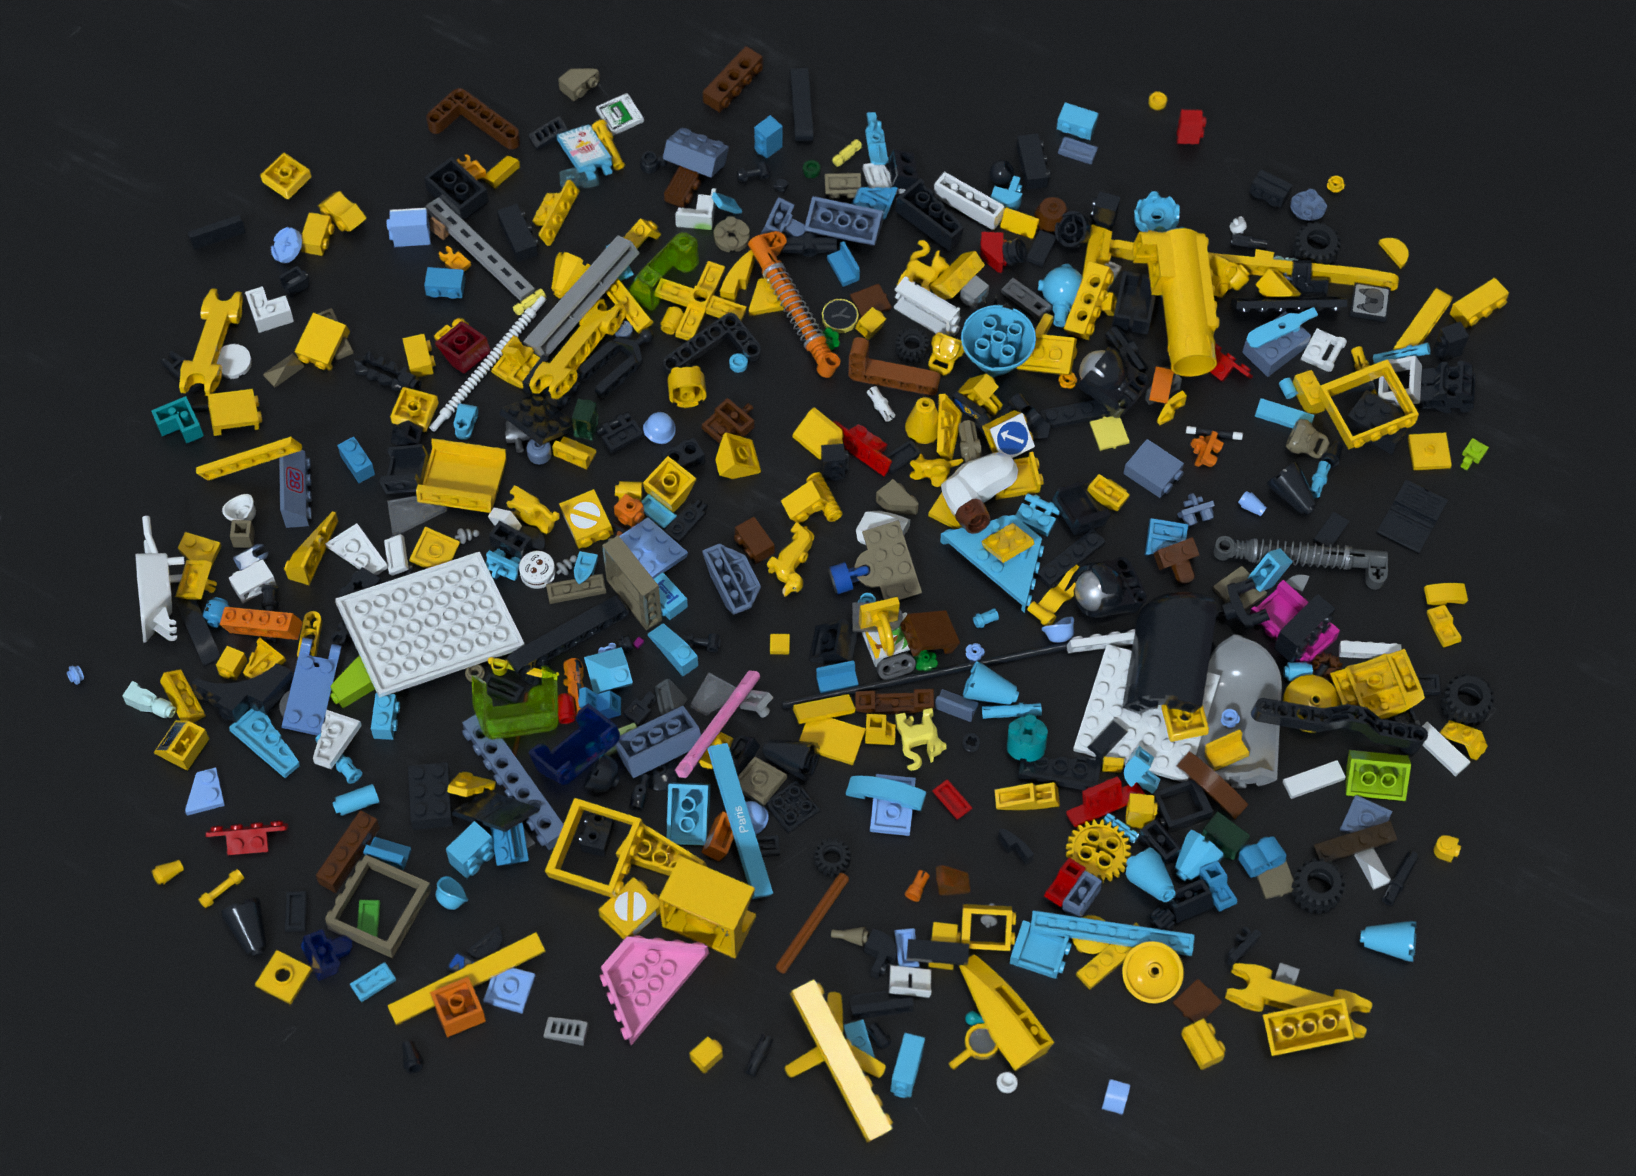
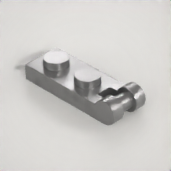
M1014 278L1001 289V293L1031 314L1038 322H1040L1045 313H1049L1052 310V306Z

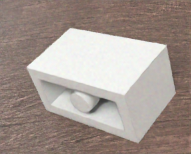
M263 559L253 562L249 567L242 571H237L229 577L231 586L242 603L263 593L261 591L262 586H276L274 576Z

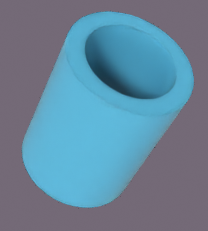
M1285 378L1279 382V386L1286 399L1293 398L1298 394L1291 378Z

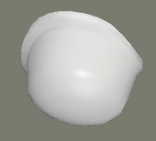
M243 494L229 500L223 506V515L230 521H252L256 515L252 496Z

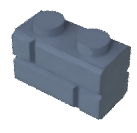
M1084 871L1064 899L1062 910L1070 916L1082 918L1094 901L1095 896L1101 891L1102 881L1089 872Z

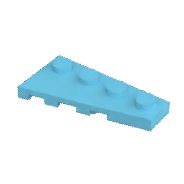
M251 708L236 723L229 727L230 732L284 778L299 767V761L288 745L284 743L279 732L273 727L271 720L264 713Z

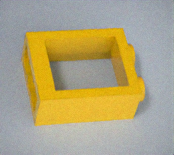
M963 904L961 943L969 944V949L1010 951V946L1015 943V933H1011L1012 925L1016 924V913L1012 912L1011 906ZM971 914L1006 915L1005 943L970 941Z

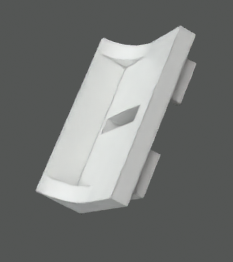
M890 966L889 993L930 998L932 993L931 970ZM909 974H912V988H908Z

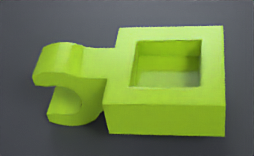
M1472 438L1462 453L1465 458L1461 467L1468 470L1473 461L1479 464L1489 447Z

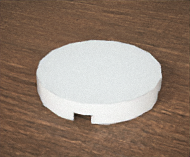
M230 344L222 347L217 364L222 365V376L229 379L239 378L242 374L245 375L251 368L252 363L249 351L239 344Z

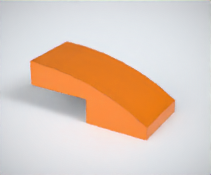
M1155 368L1149 400L1168 403L1174 374L1171 369Z

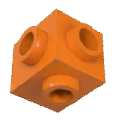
M627 494L614 506L615 516L624 525L628 524L634 527L645 516L643 503Z

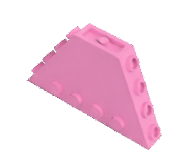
M639 935L624 939L601 966L603 974L599 975L603 986H608L610 992L606 994L610 1004L615 1003L617 1010H614L617 1022L622 1021L624 1026L621 1028L624 1040L629 1039L631 1045L636 1041L709 954L707 945L700 942L689 944L681 940L665 941L662 938L645 939Z

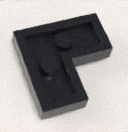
M1293 260L1291 284L1301 293L1299 297H1327L1328 277H1311V260Z

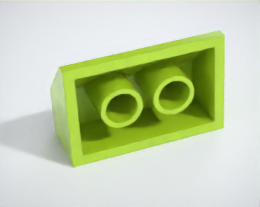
M1349 750L1346 768V795L1406 801L1411 769L1409 756Z

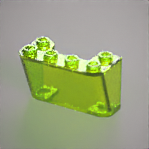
M686 232L678 233L639 272L628 288V291L635 300L650 311H653L658 306L660 298L654 296L655 291L652 290V287L673 266L682 272H690L699 264L697 239Z

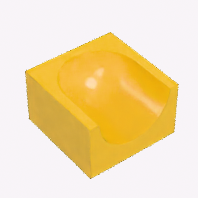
M680 856L659 897L662 927L693 941L703 943L709 948L736 959L756 918L755 913L747 910L755 888Z

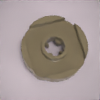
M730 216L726 220L719 222L715 227V244L725 252L736 250L737 252L743 250L748 245L750 230L743 221ZM729 233H735L736 237L731 236L729 238L728 236Z

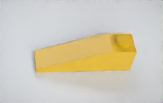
M332 511L292 554L291 559L287 560L284 570L288 579L310 585L327 548L325 543L330 541L337 526L338 518L336 512Z

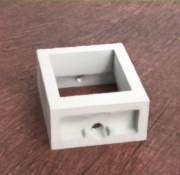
M1416 356L1389 359L1388 361L1395 372L1410 370L1409 388L1405 390L1413 404L1420 403L1422 364ZM1384 376L1379 377L1378 396L1394 406L1400 407L1393 392H1388L1389 385Z

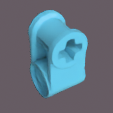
M458 404L454 428L455 436L459 440H467L471 437L478 417V406Z

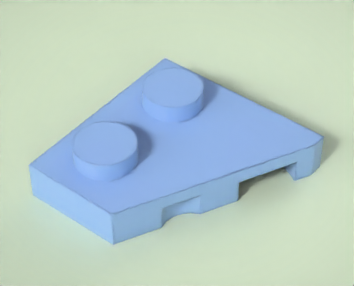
M216 768L196 773L185 809L187 816L225 806Z

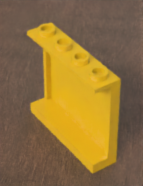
M432 439V451L427 463L423 485L418 484L416 488L417 502L491 513L507 462L506 449Z

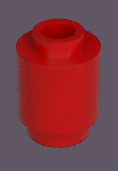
M567 693L558 695L554 700L556 718L559 719L561 724L574 722V717H576L574 697L569 696Z

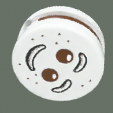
M532 551L521 559L519 564L520 576L523 583L528 587L534 589L544 588L546 584H550L554 580L555 565L549 554L543 551Z

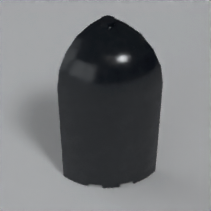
M1195 592L1168 593L1152 599L1141 609L1136 623L1122 708L1141 714L1147 710L1158 709V705H1168V709H1178L1189 713H1194L1202 707L1216 620V603L1214 598Z

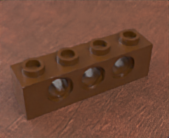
M745 46L703 91V102L718 112L727 108L731 100L740 94L742 88L750 84L752 78L763 69V57Z

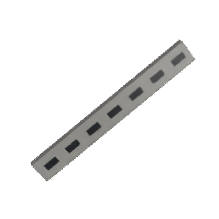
M440 198L425 206L427 212L445 225V230L520 301L534 293L535 288Z

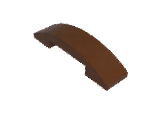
M914 689V693L875 694V691H855V710L871 714H908L934 708V689Z
M1190 751L1176 765L1189 779H1193L1216 800L1220 807L1234 820L1248 806L1246 801L1222 777Z

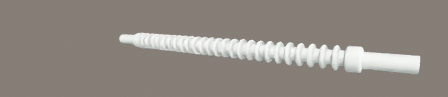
M539 297L531 308L525 310L522 318L518 319L519 322L516 321L512 329H509V333L507 332L506 336H503V340H500V344L496 345L497 348L494 347L490 355H487V359L485 358L484 362L480 364L481 366L477 367L478 370H474L475 374H471L468 381H465V385L461 386L462 389H458L459 393L456 392L452 400L448 401L449 404H445V407L440 410V415L429 427L432 431L435 432L445 419H449L452 416L451 412H455L458 404L464 401V397H468L474 386H477V382L481 381L480 378H484L483 375L490 371L493 363L495 364L496 360H499V356L503 355L501 350L511 337H518V334L522 333L521 330L525 329L524 326H528L531 319L535 318L536 312L546 301L545 297Z

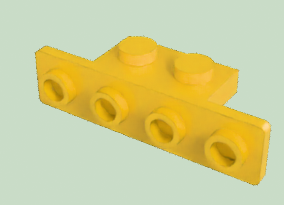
M571 180L566 181L561 193L546 194L532 220L536 226H543L539 232V237L547 246H551L579 193V189Z
M1092 225V234L1087 245L1082 277L1085 274L1089 261L1101 265L1109 263L1111 258L1109 250H1111L1114 241L1111 239L1112 231Z

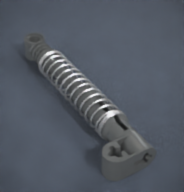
M1228 536L1219 537L1213 550L1214 556L1222 561L1233 558V556H1235V559H1238L1239 556L1240 559L1244 557L1249 562L1259 563L1261 558H1264L1268 552L1281 548L1295 566L1299 561L1302 567L1308 564L1309 567L1316 565L1317 568L1320 565H1323L1324 568L1331 566L1332 569L1338 566L1339 569L1343 567L1346 570H1350L1352 567L1365 568L1366 584L1374 590L1382 588L1388 576V552L1381 550L1355 549L1347 545L1344 548L1339 547V545L1332 547L1331 544L1329 547L1324 546V544L1317 546L1316 543L1315 545H1309V542L1307 545H1302V542H1300L1299 547H1294V541L1292 542V547L1286 546L1287 541H1285L1284 546H1279V540L1277 541V546L1271 545L1272 540H1270L1269 545H1264V539H1262L1261 545L1258 543L1257 538H1251L1244 543V540H1241V542L1236 540L1235 542L1234 539ZM1220 546H1226L1228 550L1224 551L1220 549ZM1376 569H1379L1376 579V576H1374V574L1376 572Z

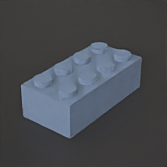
M681 706L614 738L613 742L619 758L631 776L635 778L689 752L700 738L701 733L684 706Z

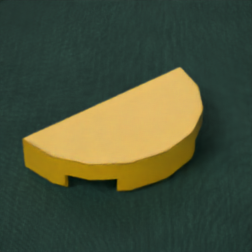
M1394 238L1379 240L1378 244L1400 269L1403 268L1409 256L1405 244Z

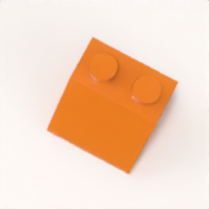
M469 977L430 992L447 1037L486 1022L483 1009Z

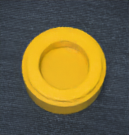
M1154 92L1150 95L1149 105L1151 108L1161 110L1166 106L1167 97L1165 94Z

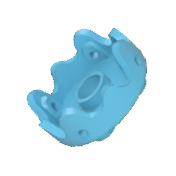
M1151 192L1147 198L1138 201L1134 210V221L1137 228L1141 232H1148V230L1166 232L1175 229L1179 222V204L1176 205L1170 196L1162 198L1158 192ZM1153 216H1161L1160 219L1152 218Z

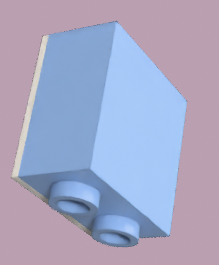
M426 208L390 210V219H387V229L389 230L390 240L394 242V247L431 245L430 225Z

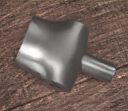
M506 421L505 436L507 443H515L516 452H523L522 441L529 440L530 437L509 421Z

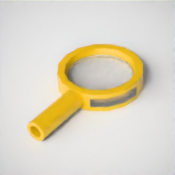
M976 1024L968 1030L965 1037L966 1050L949 1062V1065L952 1069H955L970 1056L982 1060L996 1054L998 1047L990 1037L985 1024Z

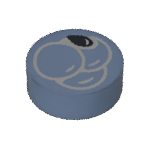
M623 321L615 336L623 339L630 338L633 334L632 325L627 321Z

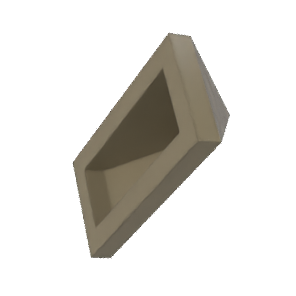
M292 353L265 372L263 376L275 388L301 370L304 365Z

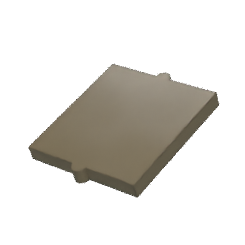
M1286 860L1282 865L1257 876L1265 899L1276 896L1282 897L1284 894L1293 891V888H1291L1293 878Z

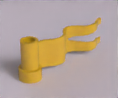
M1076 565L1071 568L1056 587L1051 588L1038 604L1033 601L1027 608L1031 614L1041 621L1042 625H1052L1056 619L1055 613L1060 606L1074 596L1076 583H1073L1067 591L1065 589L1080 566Z

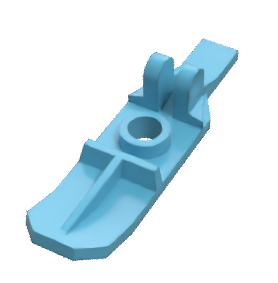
M876 112L867 113L868 127L865 133L870 161L875 165H885L889 160L881 121H877Z
M1314 307L1299 314L1289 313L1249 332L1247 341L1252 348H1259L1292 331L1297 332L1301 324L1318 316ZM1283 325L1285 328L1280 329L1279 326Z

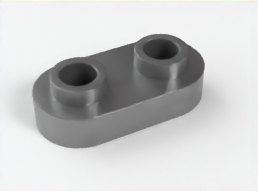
M901 653L881 660L877 664L876 670L883 679L895 678L910 673L915 668V660L909 653ZM907 660L905 664H901V662ZM888 665V669L883 670L884 666Z

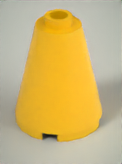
M928 397L920 398L916 402L905 423L908 437H911L920 444L934 442L937 438L938 411L934 401Z

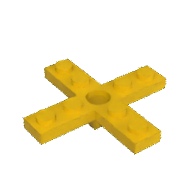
M708 261L694 289L663 278L660 279L654 296L687 307L676 330L675 337L687 341L694 337L705 314L721 318L727 313H734L742 321L746 312V306L714 296L725 272V266ZM698 297H702L706 300L703 302H699L695 299Z

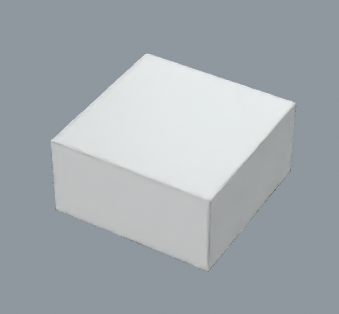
M493 508L488 515V518L495 526L498 521H501L518 531L522 527L511 511Z

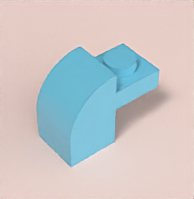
M1013 176L1009 190L996 186L993 189L990 198L1004 205V210L1009 208L1016 211L1021 205L1022 185H1020V177Z
M1140 746L1130 754L1124 768V777L1131 787L1137 782L1141 788L1153 794L1161 779L1148 770L1152 765L1154 757Z

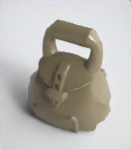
M1300 419L1295 423L1287 440L1286 447L1292 453H1306L1313 458H1321L1330 442L1324 434L1316 431L1312 423L1306 419ZM1318 439H1323L1322 444L1316 454L1313 450L1315 449L1318 443Z

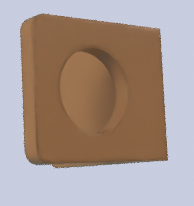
M434 217L430 218V231L443 240L450 235L445 230V225Z

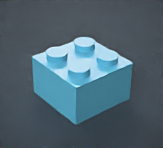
M475 821L446 848L450 864L466 879L470 875H475L479 871L480 866L485 861H489L495 852L492 836Z

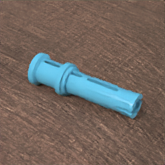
M321 734L316 737V742L320 739ZM342 754L335 763L336 769L344 774L349 784H352L360 779L362 771L352 764L351 758L345 757Z

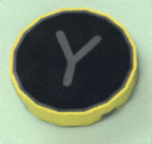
M844 299L833 300L822 311L823 324L826 328H832L833 331L838 333H846L851 331L858 322V310L850 301Z

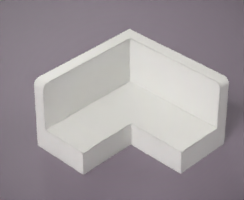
M712 188L711 196L698 194L696 209L678 208V212L675 215L676 227L712 230L716 206L712 199V193L716 192V189Z
M263 287L245 292L259 333L294 322L286 296L268 301Z

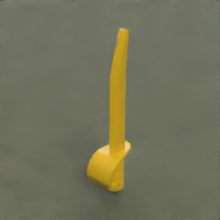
M494 657L488 658V663L491 664L492 671L497 676L506 674L508 669L513 670L506 660ZM494 666H498V667H502V668H501V669H495ZM537 668L526 673L541 678L559 676L558 672Z

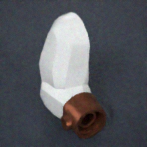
M992 453L964 463L952 476L942 483V493L951 513L968 533H979L989 525L991 519L984 502L1015 482L1018 474L1017 465L1008 454Z

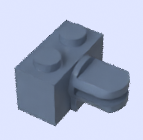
M778 197L761 234L778 231L789 237H802L805 232V225L792 218L791 212L794 204Z

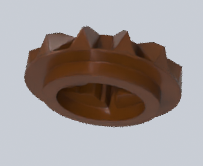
M1323 652L1320 655H1316L1312 661L1313 674L1320 664L1325 665L1329 662L1332 668H1329L1322 675V678L1331 682L1333 680L1330 673L1341 670L1342 663L1339 661V657L1333 656L1332 653L1325 654Z

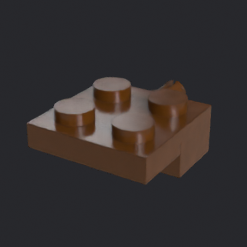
M727 398L714 409L715 413L702 424V429L719 444L725 433L745 437L754 429V420L747 415L753 407L747 403L740 409Z

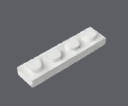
M1135 629L1121 634L1119 631L1105 636L1094 634L1089 638H1083L1082 636L1073 637L1067 644L1068 653L1105 649L1108 644L1116 647L1133 645Z

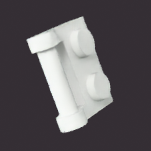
M1316 329L1301 360L1331 372L1339 352L1345 347L1347 341L1343 337H1336ZM1329 345H1334L1329 358L1326 361L1322 360Z

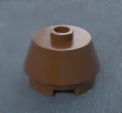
M1049 197L1043 200L1036 208L1034 217L1039 219L1038 228L1050 233V231H1055L1057 221L1058 223L1061 222L1063 218L1061 216L1069 211L1061 199Z

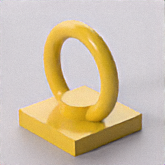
M898 597L861 605L859 610L858 623L860 629L877 627L882 648L887 656H893L895 652L890 622L898 621L900 606Z

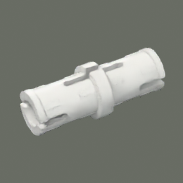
M877 386L871 387L872 393L868 390L867 394L874 402L875 409L879 410L885 421H891L895 417V413L889 407L888 400L882 396Z

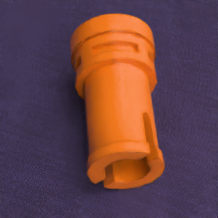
M922 870L917 872L913 883L905 892V896L915 902L920 900L923 888L930 877L927 872L922 875Z

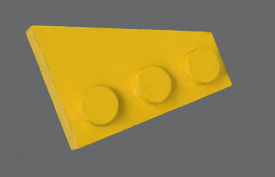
M939 394L937 453L946 461H950L954 454L962 412L946 394Z

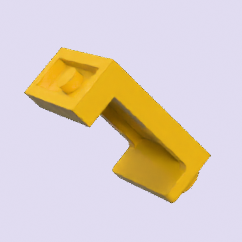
M313 313L294 352L301 362L306 364L311 362L319 369L325 370L327 368L331 370L333 367L331 361L343 337L347 338L350 331L342 323Z
M253 389L208 394V407L214 436L221 435V429L254 425L255 430L259 429L262 417L261 412H257L256 407H259L258 396H254Z
M1029 452V457L1014 459L1018 468L1017 479L1011 486L995 494L996 500L1027 495V493H1040L1041 485H1043V476L1038 473L1039 460L1034 457L1033 452Z

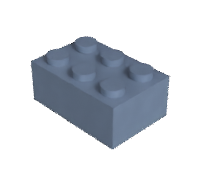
M680 128L667 139L663 159L712 177L725 166L729 146L724 145L721 141L708 139L705 135L695 134L689 129Z
M1285 311V312L1282 313L1280 316H1278L1276 319H1278V318H1280V317H1282V316H1284V315H1287L1288 313ZM1281 325L1279 328L1284 329L1285 326ZM1300 326L1297 332L1292 331L1259 348H1252L1246 340L1243 354L1269 377L1306 349L1311 335Z

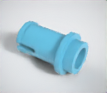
M995 608L982 614L978 613L973 617L977 628H983L986 624L999 620V615Z

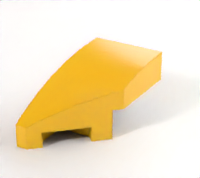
M1183 390L1168 400V403L1164 406L1157 419L1159 425L1172 420L1175 413L1174 410L1185 405L1187 395Z

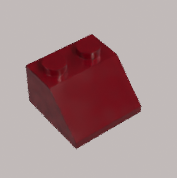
M463 321L459 322L435 342L450 364L464 374L491 352L486 336Z

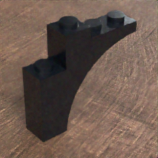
M276 663L266 672L245 681L212 683L196 678L192 682L194 694L198 699H204L213 706L218 707L222 718L236 723L250 707L255 711L267 714L291 688L293 673L292 670Z

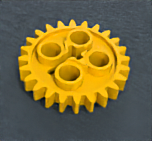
M1093 819L1092 825L1085 821L1084 828L1078 825V831H1072V836L1068 837L1069 843L1066 845V849L1069 850L1066 852V857H1071V859L1086 867L1085 871L1100 878L1102 883H1104L1105 877L1112 881V875L1118 878L1119 871L1124 873L1125 866H1128L1126 862L1131 857V853L1128 852L1131 849V845H1126L1129 838H1123L1124 831L1117 832L1118 825L1111 828V822L1106 826L1104 825V820L1097 824L1096 820ZM1094 836L1097 838V841H1090L1088 837ZM1113 844L1116 846V848L1110 849L1107 847V845ZM1086 853L1090 858H1083L1081 854ZM1106 861L1109 865L1102 866L1099 862Z

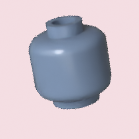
M531 439L527 444L528 458L531 462L538 465L548 462L552 455L550 443L548 442L540 446Z

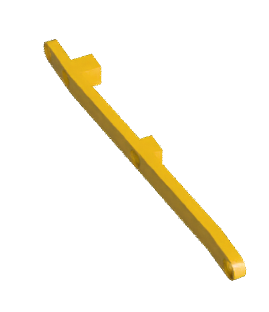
M1114 240L1109 253L1116 258L1133 260L1132 250L1134 243ZM1256 249L1254 257L1210 253L1211 258L1214 254H1217L1238 265L1241 263L1250 275L1263 276L1270 268L1278 269L1282 274L1287 273V276L1291 277L1292 261L1273 259L1274 252ZM1312 263L1311 277H1328V283L1347 285L1361 283L1391 288V291L1398 288L1399 277L1392 273L1365 268Z

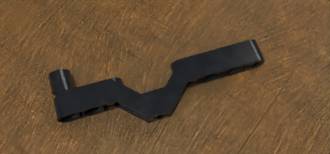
M1260 698L1251 709L1252 718L1262 723L1312 732L1339 728L1360 731L1371 742L1400 747V752L1409 757H1413L1428 738V732L1422 726L1381 719L1369 708L1351 704L1318 708ZM1278 711L1284 713L1285 716L1280 715Z

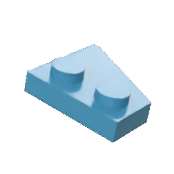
M859 188L852 205L883 211V220H885L898 188Z
M1151 518L1149 520L1145 555H1151L1159 549L1186 540L1188 524Z

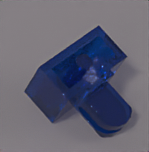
M322 929L303 937L301 948L318 981L338 972L340 966L338 959L349 955L352 949V941L349 937L343 935L333 940L331 938L327 939Z

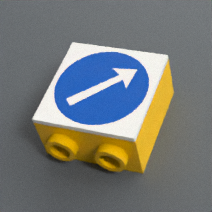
M1013 410L982 426L992 453H1005L1014 458L1035 447L1033 435L1027 427V419L1023 413Z

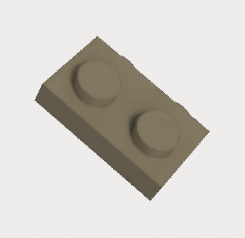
M861 173L825 174V196H829V199H840V196L854 199L857 190L861 188Z

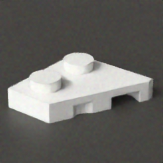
M873 163L863 165V171L869 188L892 187L890 173L884 165H875ZM897 189L896 194H902L905 190Z

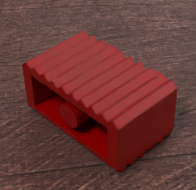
M1181 110L1177 129L1178 144H1199L1200 138H1203L1206 125V117H1203L1202 110Z

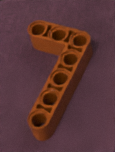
M861 337L853 339L849 354V377L852 380L926 395L937 394L941 375L938 372L869 359V341Z

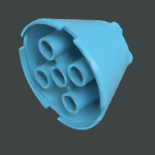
M1002 305L987 306L975 311L964 323L961 333V343L966 355L991 377L1004 375L1023 364L1031 356L1036 342L1035 330L1030 320L1020 311L1014 308L1013 310L1003 308Z

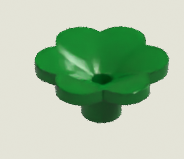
M826 328L823 334L827 339L826 343L829 349L832 351L840 345L839 333L833 331L832 328Z
M923 650L918 656H914L915 668L919 671H929L938 665L936 654Z

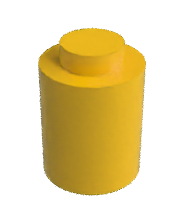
M619 481V485H615V496H618L620 500L627 494L633 499L637 498L642 501V482Z

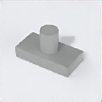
M751 690L739 707L740 709L756 711L763 718L770 712L767 704L773 697L769 692Z

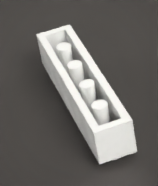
M1343 640L1339 644V657L1374 659L1383 654H1390L1401 650V644Z

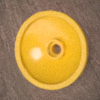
M1303 675L1294 679L1287 686L1283 694V701L1318 708L1341 705L1335 687L1328 680L1317 675ZM1313 697L1318 699V703L1313 701Z
M1149 941L1135 946L1128 953L1123 963L1122 974L1124 983L1133 996L1147 1003H1160L1170 999L1178 992L1183 982L1184 968L1179 955L1174 949L1161 942ZM1154 967H1157L1159 969V973L1157 975L1154 974L1152 971Z

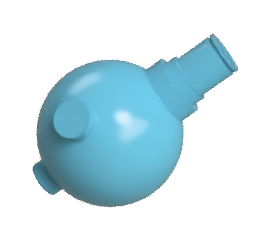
M1063 264L1061 267L1051 270L1044 280H1039L1038 291L1043 292L1045 300L1053 307V323L1058 327L1065 326L1067 315L1070 313L1083 279L1082 275L1069 264Z

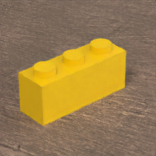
M976 251L962 253L930 285V288L941 299H951L985 264Z
M1493 278L1452 305L1450 315L1457 322H1461L1464 328L1469 325L1473 326L1483 316L1488 317L1494 309L1502 308L1507 303L1509 292L1496 278Z

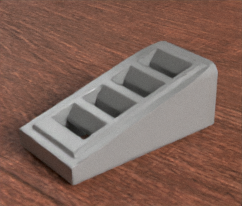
M548 1017L544 1038L584 1046L589 1025L588 1022ZM553 1024H557L555 1033H551ZM561 1025H563V1033L559 1034ZM572 1027L571 1034L567 1035L568 1028ZM576 1028L580 1029L578 1036H574Z

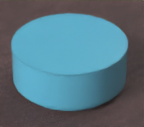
M737 353L730 357L729 366L734 372H743L748 367V360L743 354Z

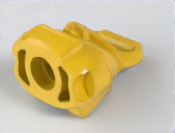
M940 332L936 333L931 342L933 353L929 359L928 366L931 371L938 372L943 376L949 374L953 369L955 361L965 352L961 340ZM935 360H938L942 363L948 364V368L946 369L940 367L938 365L933 364V362Z

